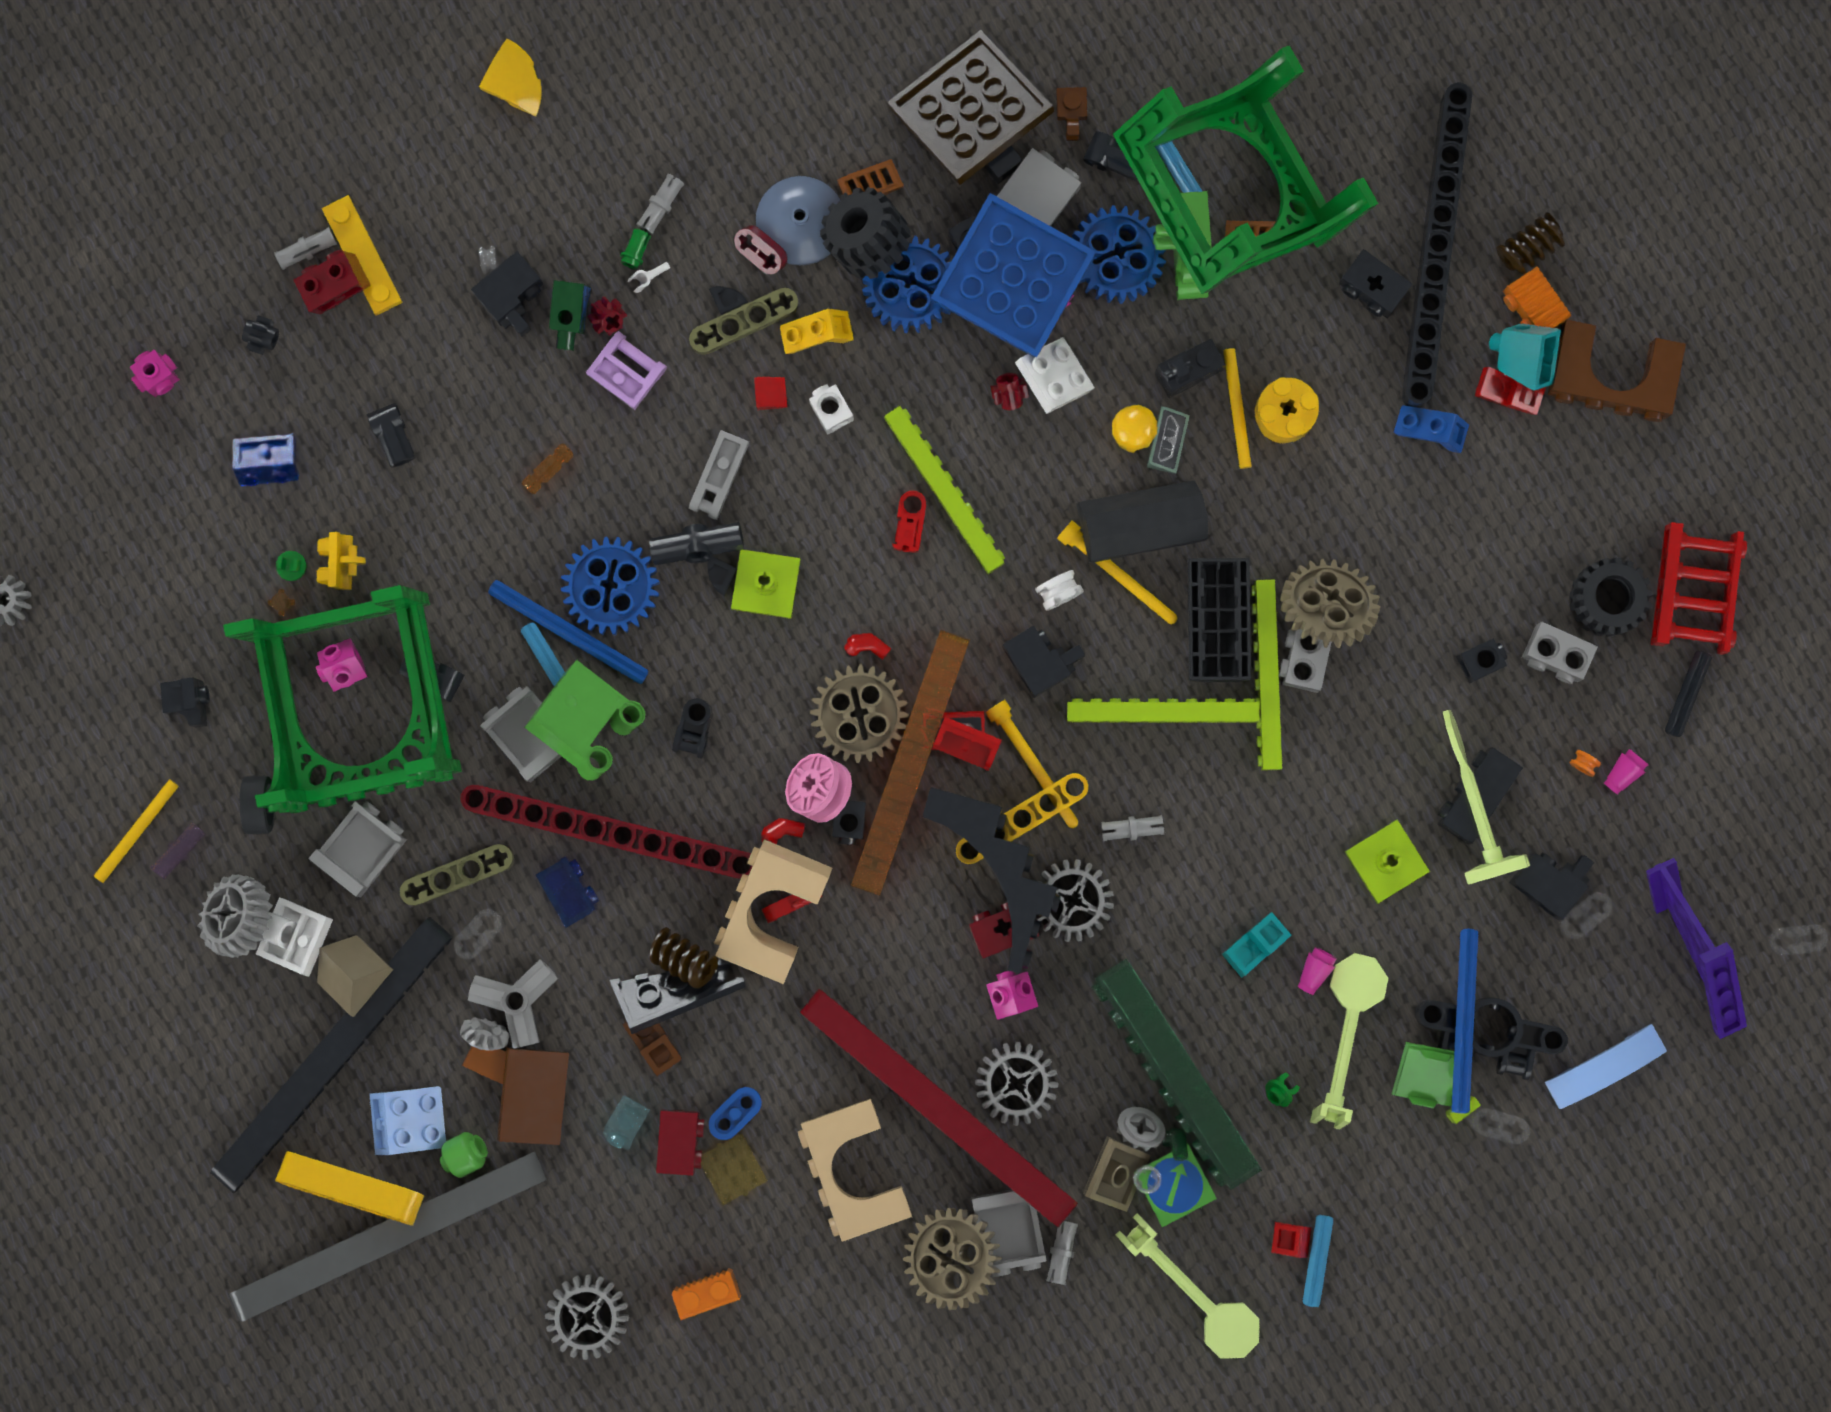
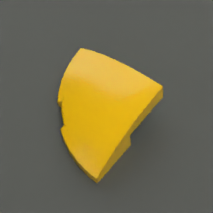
M506 39L491 62L479 87L482 91L507 101L509 105L535 117L537 116L541 104L542 87L541 80L537 78L533 67L534 62L519 45Z

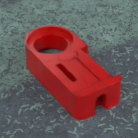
M908 491L900 498L897 519H901V521H898L895 536V543L897 544L892 543L894 550L910 553L919 552L926 512V499L918 491ZM916 497L921 501L922 507L917 513H909L905 510L904 502L907 498Z
M792 894L763 908L762 912L767 923H771L812 902Z

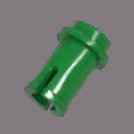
M633 229L625 252L620 254L622 258L621 264L637 270L638 266L643 264L642 256L651 239V235H648L643 230Z

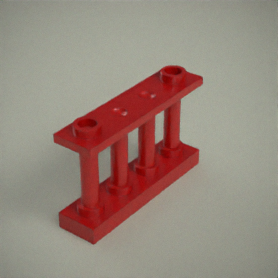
M1671 522L1664 529L1651 645L1663 647L1668 645L1670 640H1673L1675 637L1718 643L1717 654L1724 655L1729 653L1730 649L1734 648L1737 637L1736 630H1733L1741 558H1745L1747 551V541L1743 540L1744 532L1737 531L1732 534L1730 542L1687 536L1686 532H1683V523ZM1685 548L1727 553L1729 554L1727 571L1683 566V563L1679 562L1680 551ZM1688 578L1725 583L1723 601L1680 596L1679 592H1676L1677 580ZM1686 608L1722 613L1720 631L1677 626L1675 622H1672L1673 610Z

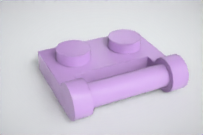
M618 331L586 371V374L635 410L666 371L667 366L660 361L655 362L625 340L626 336ZM619 349L649 371V374L644 379L614 357L613 354Z

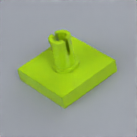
M740 550L731 610L791 619L801 559Z
M1398 820L1393 821L1345 851L1377 904L1430 872Z

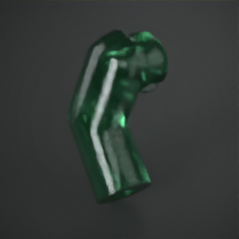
M1175 1127L1170 1128L1168 1131L1165 1130L1162 1145L1164 1147L1172 1146L1174 1160H1186L1188 1158V1149L1185 1133Z

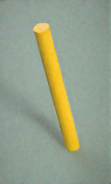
M1235 348L1223 350L1239 467L1240 469L1251 468L1252 465Z
M171 779L166 782L94 874L97 880L102 883L105 882L179 785Z

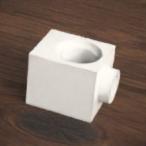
M826 384L812 392L813 397L809 398L810 405L827 435L854 421L853 414L836 384L831 387ZM826 401H835L839 405L838 410L833 414L823 412L821 408Z

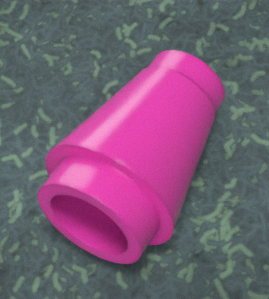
M1629 749L1625 754L1621 753L1604 784L1618 795L1646 773L1644 769L1648 764Z
M1315 947L1312 953H1308L1298 987L1314 995L1316 990L1335 969L1334 963L1337 958Z

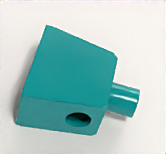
M1518 324L1505 328L1502 334L1494 333L1490 338L1489 348L1499 352L1497 364L1499 371L1534 391L1552 385L1561 330L1529 324Z

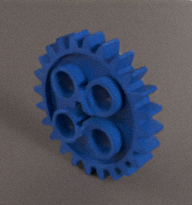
M1112 205L1108 214L1103 208H1100L1097 212L1098 218L1090 213L1087 216L1088 223L1081 221L1078 225L1080 231H1074L1072 235L1074 240L1096 251L1080 283L1085 281L1088 283L1085 290L1086 293L1090 292L1093 288L1097 290L1095 297L1097 300L1102 294H1106L1107 303H1110L1114 296H1117L1119 303L1122 304L1125 301L1126 295H1128L1129 299L1133 302L1137 298V292L1145 296L1148 292L1147 287L1153 289L1156 285L1154 278H1160L1163 274L1157 267L1165 265L1166 260L1159 258V256L1164 255L1166 250L1155 249L1153 234L1156 226L1150 228L1146 226L1149 221L1148 216L1140 221L1138 219L1139 210H1136L1130 216L1128 215L1127 206H1124L1122 211L1117 213L1115 205ZM1119 231L1129 232L1132 236V241L1122 240L1119 236ZM1098 240L1102 242L1105 250H1095L1091 241ZM1136 245H1140L1142 247V249L1127 251ZM1114 250L1117 254L1127 251L1121 259L1118 255L1108 258ZM1108 258L1102 261V263L1093 264V260H1101ZM1130 259H1139L1143 264V269L1133 268L1130 264ZM1102 269H1112L1115 273V278H1106L1102 273Z
M914 236L908 250L902 251L900 254L903 257L901 261L910 263L906 270L899 271L895 269L897 263L894 262L890 266L892 270L884 274L881 271L878 273L877 278L870 279L868 276H865L862 279L863 284L867 285V287L862 289L863 295L869 297L865 300L866 306L874 307L871 311L873 317L882 314L880 321L883 326L891 321L893 331L899 325H903L904 333L909 331L910 326H914L916 332L920 333L921 324H925L930 330L932 329L931 320L935 319L937 322L942 323L941 312L951 314V311L931 301L933 294L927 292L935 291L951 263L948 262L950 259L948 251L940 254L941 246L939 243L931 249L929 238L921 245L919 244L918 237ZM929 271L938 273L934 280L927 281L923 279L924 274ZM892 275L895 278H886V276ZM912 280L916 281V285L906 288L905 283L910 284ZM890 288L899 290L897 296L893 298L885 297L884 293ZM918 298L927 300L925 306L921 308L913 307L912 303Z
M606 536L604 537L603 545L599 546L597 541L593 539L592 549L589 550L586 546L581 545L583 555L572 554L576 561L575 565L565 564V567L571 573L570 575L561 576L562 580L569 583V586L561 588V592L570 594V596L563 600V603L565 605H574L569 611L571 616L580 613L577 620L578 624L581 625L587 620L589 621V631L594 630L598 625L601 635L605 634L608 627L615 636L617 635L618 627L621 626L628 633L629 623L632 622L635 626L639 627L640 624L637 619L639 616L646 619L649 618L645 611L646 607H656L650 601V597H659L660 595L657 591L652 590L653 586L660 584L658 579L651 578L657 572L656 567L647 568L652 559L650 556L643 559L640 558L644 551L641 547L633 552L632 541H628L623 547L621 538L617 537L614 545H612ZM617 560L613 581L618 587L611 590L609 611L605 613L603 609L608 592L603 587V584L610 582L612 561ZM597 561H602L606 564V570L600 576L591 574V566ZM627 566L634 567L636 570L635 577L630 581L621 580L620 573L622 569ZM591 591L599 592L601 597L599 603L594 606L586 605L585 602L586 595ZM621 596L630 598V606L625 611H618L615 608V602Z

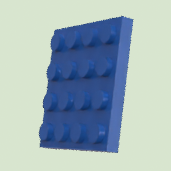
M990 193L931 296V301L1033 357H1038L1094 258L1096 251Z

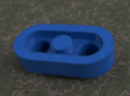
M742 1087L735 1091L710 1117L709 1130L711 1134L720 1140H728L734 1137L760 1111L762 1098L759 1092L751 1087ZM748 1096L752 1099V1106L750 1108H744L741 1105L743 1097ZM722 1118H727L730 1121L729 1129L723 1130L720 1128L719 1121Z

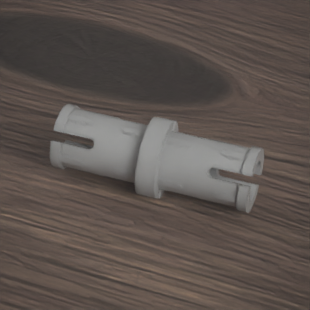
M667 174L656 195L650 197L648 208L636 224L645 231L646 229L647 233L651 235L654 234L665 213L669 214L672 209L671 203L684 186L681 180L678 178L673 179L674 176L671 174Z
M327 227L307 238H304V236L298 238L297 243L278 252L276 251L274 254L280 267L284 270L306 258L308 261L313 259L314 254L337 245L331 229Z
M1162 815L1135 819L1134 816L1128 817V820L1101 822L1102 831L1115 830L1114 832L1102 833L1103 842L1122 838H1130L1132 841L1137 840V837L1164 835V827H1151V825L1163 824Z
M1064 1221L1057 1228L1054 1247L1050 1248L1052 1257L1046 1281L1066 1285L1070 1259L1074 1258L1075 1253L1072 1249L1078 1224Z

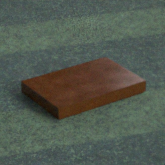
M506 1049L497 1137L499 1142L560 1145L569 1059L568 1052Z

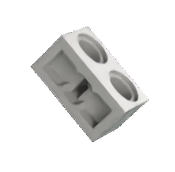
M1540 622L1536 624L1522 658L1529 660L1527 665L1542 672L1545 669H1549L1557 673L1555 678L1573 684V681L1579 682L1584 680L1598 646L1549 624ZM1540 641H1545L1550 645L1551 653L1548 657L1539 653L1538 643ZM1568 653L1577 656L1579 665L1576 669H1572L1566 664Z
M1289 629L1285 642V647L1290 648L1288 659H1282L1279 669V677H1283L1282 685L1318 693L1322 688L1332 642H1329L1328 647L1324 648L1323 640L1319 639L1314 650L1308 651L1300 643L1303 630L1292 631ZM1302 664L1308 668L1309 677L1307 680L1296 678L1294 674L1296 665Z

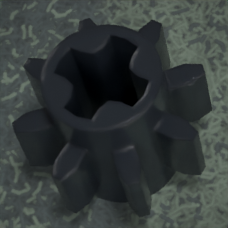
M260 315L257 316L256 321L248 320L242 333V341L248 343L246 348L261 355L264 354L265 349L272 351L279 337V329L273 327L275 322Z

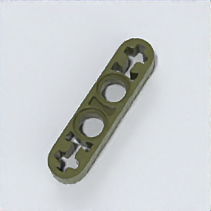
M780 288L708 321L692 330L689 337L690 345L698 354H710L779 322L797 311L799 304L797 295L789 288ZM785 295L787 299H793L790 302L789 309L785 310L783 306L775 308L774 311L777 315L774 317L771 316L770 308L765 303L771 300L772 306L779 304L780 296ZM756 307L766 311V318L760 323H754L749 318L750 311ZM728 320L736 321L739 324L738 332L732 336L724 334L722 331L724 322ZM711 327H717L722 341L717 342L715 336L708 340L709 346L705 348L701 344H695L699 340L698 334L703 333L705 337L714 334Z
M497 844L404 881L400 887V897L408 905L417 906L510 869L514 862V854L505 845ZM496 850H499L501 853H507L508 858L504 859V866L501 867L499 863L490 864L488 867L491 869V872L486 873L485 864L480 856L485 854V860H489L496 856ZM473 860L478 863L480 871L475 878H468L463 873V867L465 863ZM440 872H447L451 877V884L448 888L441 890L435 885V877ZM428 877L429 886L434 892L433 895L429 896V890L422 891L418 894L419 899L416 901L414 897L407 896L406 892L410 891L411 884H414L415 887L424 886L426 883L423 879Z

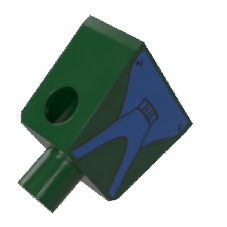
M558 280L553 281L549 329L558 331L556 349L574 351L576 333L584 334L591 286ZM570 311L573 319L570 324H566L564 316Z

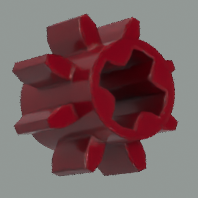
M602 296V300L591 304V314L587 315V318L593 324L592 328L598 334L605 330L611 336L613 332L623 328V318L627 317V314L621 308L622 304L616 298L610 303L605 296Z
M1004 373L997 377V385L990 386L995 405L1001 404L1004 410L1018 409L1024 403L1023 398H1029L1025 378L1019 379L1016 373Z

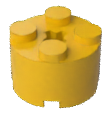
M1283 377L1273 381L1263 390L1255 406V419L1261 433L1277 443H1289L1301 439L1309 432L1317 420L1319 412L1318 396L1308 384L1299 379ZM1286 405L1291 407V413L1288 416L1282 414L1283 408Z

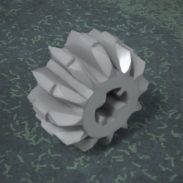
M8 575L5 580L0 576V599L3 595L8 596L6 599L9 600L6 606L0 604V626L4 622L10 626L15 625V616L24 620L25 614L21 612L22 608H32L31 604L24 602V600L32 596L31 592L23 591L26 584L21 580L16 582L15 577L12 575Z

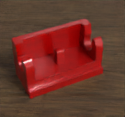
M945 717L932 748L989 771L1002 740Z

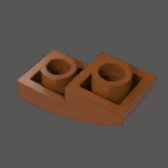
M471 1046L462 1066L503 1084L506 1051L502 1049L481 1050Z

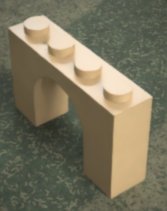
M764 839L760 849L753 848L747 863L753 867L749 876L743 874L736 891L741 892V896L738 902L731 901L725 915L726 918L730 919L727 929L721 927L714 944L718 945L719 948L715 956L784 984L799 947L763 932L753 919L751 912L752 901L762 893L780 890L818 905L832 867Z
M871 1098L801 1123L803 1130L798 1131V1135L803 1149L808 1147L810 1149L813 1159L808 1160V1164L813 1178L818 1176L820 1178L823 1188L819 1189L818 1192L823 1207L829 1206L833 1218L828 1219L834 1237L840 1235L843 1242L912 1217L902 1185L870 1197H855L843 1191L834 1179L832 1161L838 1148L848 1140L881 1129Z

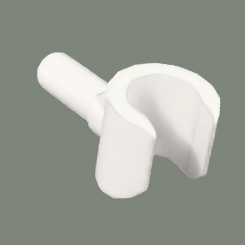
M665 262L651 271L638 270L628 279V282L632 279L639 280L641 285L634 290L635 293H639L649 285L651 279L670 269V266Z

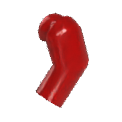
M872 633L851 635L844 646L846 653L850 656H857L860 651L870 650L881 660H884L892 649Z
M778 818L764 827L761 832V842L763 843L765 839L777 844L778 840L786 834L802 838L805 823Z

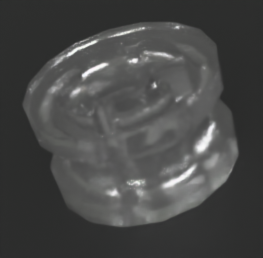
M495 245L490 246L488 250L484 249V247H479L482 272L487 274L489 270H495L499 266Z
M1142 1165L1133 1174V1183L1142 1193H1153L1161 1185V1175L1153 1166ZM1147 1170L1152 1171V1178L1155 1179L1154 1185L1148 1184L1149 1188L1142 1187L1143 1182L1139 1179V1175L1142 1172L1146 1175L1145 1171Z

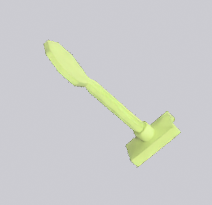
M1451 710L1443 711L1449 739L1460 764L1462 782L1485 850L1482 851L1485 864H1481L1464 873L1468 885L1530 866L1527 854L1503 858L1500 846L1497 847L1474 773L1467 764L1465 748Z
M1357 953L1336 964L1332 973L1330 988L1342 1007L1346 1008V1015L1330 1092L1326 1093L1325 1103L1320 1104L1312 1111L1310 1120L1311 1123L1316 1124L1324 1118L1326 1121L1334 1122V1128L1339 1130L1351 1122L1353 1110L1343 1108L1345 1097L1342 1095L1359 1013L1384 1000L1388 977L1376 958Z
M1137 1213L1133 1218L1139 1225L1127 1237L1121 1231L1116 1236L1135 1257L1140 1252L1144 1256H1149L1207 1314L1204 1324V1342L1219 1358H1244L1259 1343V1318L1243 1302L1219 1303L1215 1305L1157 1247L1158 1243L1153 1239L1157 1233Z

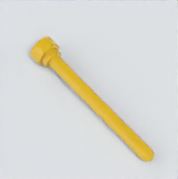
M1071 520L1057 539L1065 546L1067 544L1072 548L1076 546L1087 555L1083 533L1080 531L1081 527ZM1112 560L1095 562L1167 623L1174 624L1177 622L1178 617L1171 609Z
M1004 699L986 711L985 714L991 723L994 721L997 726L1001 725L1044 790L1054 783L1011 720V707ZM1047 794V796L1056 808V797L1052 794ZM1070 807L1059 813L1069 828H1076L1078 826V819Z

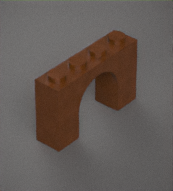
M1566 320L1561 325L1554 382L1549 386L1548 395L1555 396V401L1565 404H1572L1573 400L1585 402L1586 408L1602 410L1603 406L1614 408V413L1623 416H1632L1634 412L1643 414L1645 420L1652 422H1662V419H1667L1673 414L1685 343L1655 338L1649 344L1644 374L1638 386L1626 391H1617L1601 384L1591 368L1590 358L1597 325Z

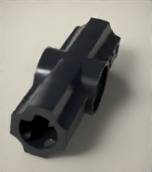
M739 522L709 528L703 524H692L685 527L682 533L650 538L649 544L655 566L683 560L698 564L707 562L712 558V555L743 550L744 538Z

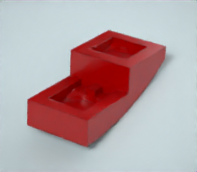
M1484 367L1474 396L1524 413L1537 415L1546 387L1534 391L1496 369Z

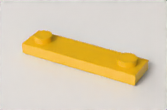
M349 195L321 208L342 250L356 254L371 285L363 290L374 314L377 316L403 303Z

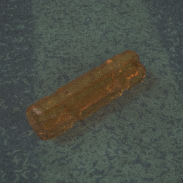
M560 444L554 450L555 454L553 456L550 454L533 470L534 474L532 476L529 474L522 481V485L531 494H535L542 487L541 484L543 482L546 484L562 468L561 464L563 462L567 463L573 458V452L565 444Z

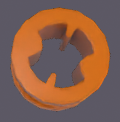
M1577 750L1575 752L1577 757L1575 760L1571 759L1570 765L1582 773L1594 777V768L1600 767L1601 762L1590 754Z

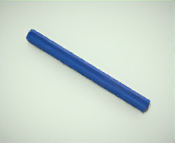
M495 580L491 584L488 593L494 598L635 682L642 684L648 675L646 668L502 582Z
M1463 929L1460 932L1452 1112L1466 1114L1470 1111L1478 930Z

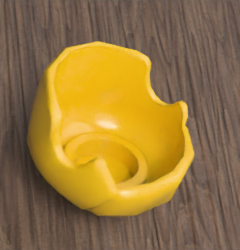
M1127 406L1115 415L1112 422V435L1120 448L1130 453H1135L1136 450L1150 446V443H1152L1157 435L1158 422L1153 412L1145 406Z

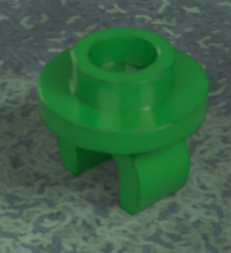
M286 551L278 556L276 561L278 575L287 581L300 579L307 569L305 558L296 551Z
M1288 1073L1268 1081L1265 1085L1268 1100L1276 1106H1289L1293 1100L1292 1096L1299 1091L1300 1087L1298 1085L1290 1090L1284 1085V1080L1289 1076Z

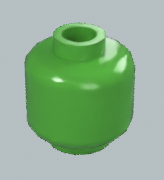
M463 1132L442 1145L440 1164L447 1173L451 1172L452 1175L458 1178L465 1177L479 1170L485 1164L488 1154L486 1144L480 1136L473 1135L470 1132Z

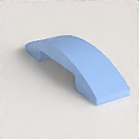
M1650 1024L1626 1037L1624 1041L1580 1065L1569 1068L1545 1081V1084L1558 1108L1562 1109L1621 1080L1667 1052L1654 1026Z

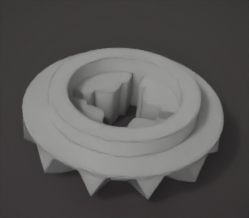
M473 1017L471 1020H464L460 1029L461 1037L471 1046L481 1050L502 1049L508 1044L510 1036L506 1031V1027L497 1025L496 1021H488L486 1018L482 1020Z
M1142 1107L1127 1108L1120 1114L1117 1120V1133L1123 1135V1142L1132 1143L1134 1149L1137 1147H1142L1145 1151H1148L1151 1147L1157 1149L1165 1137L1163 1122L1155 1113ZM1140 1123L1143 1124V1134L1141 1135L1137 1132V1126Z

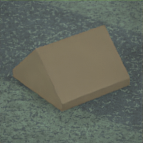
M357 935L319 948L317 983L352 1017L358 1013L393 971Z
M1107 1136L1083 1194L1088 1198L1127 1212L1139 1185L1134 1171L1146 1166L1151 1155Z

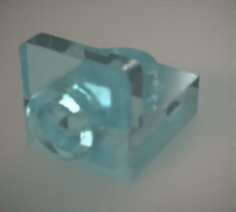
M623 1095L605 1125L603 1136L614 1147H624L629 1150L634 1138L649 1115L650 1109Z

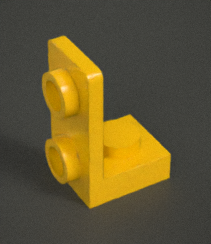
M826 309L780 326L786 354H793L825 342L846 343L854 340L848 311Z

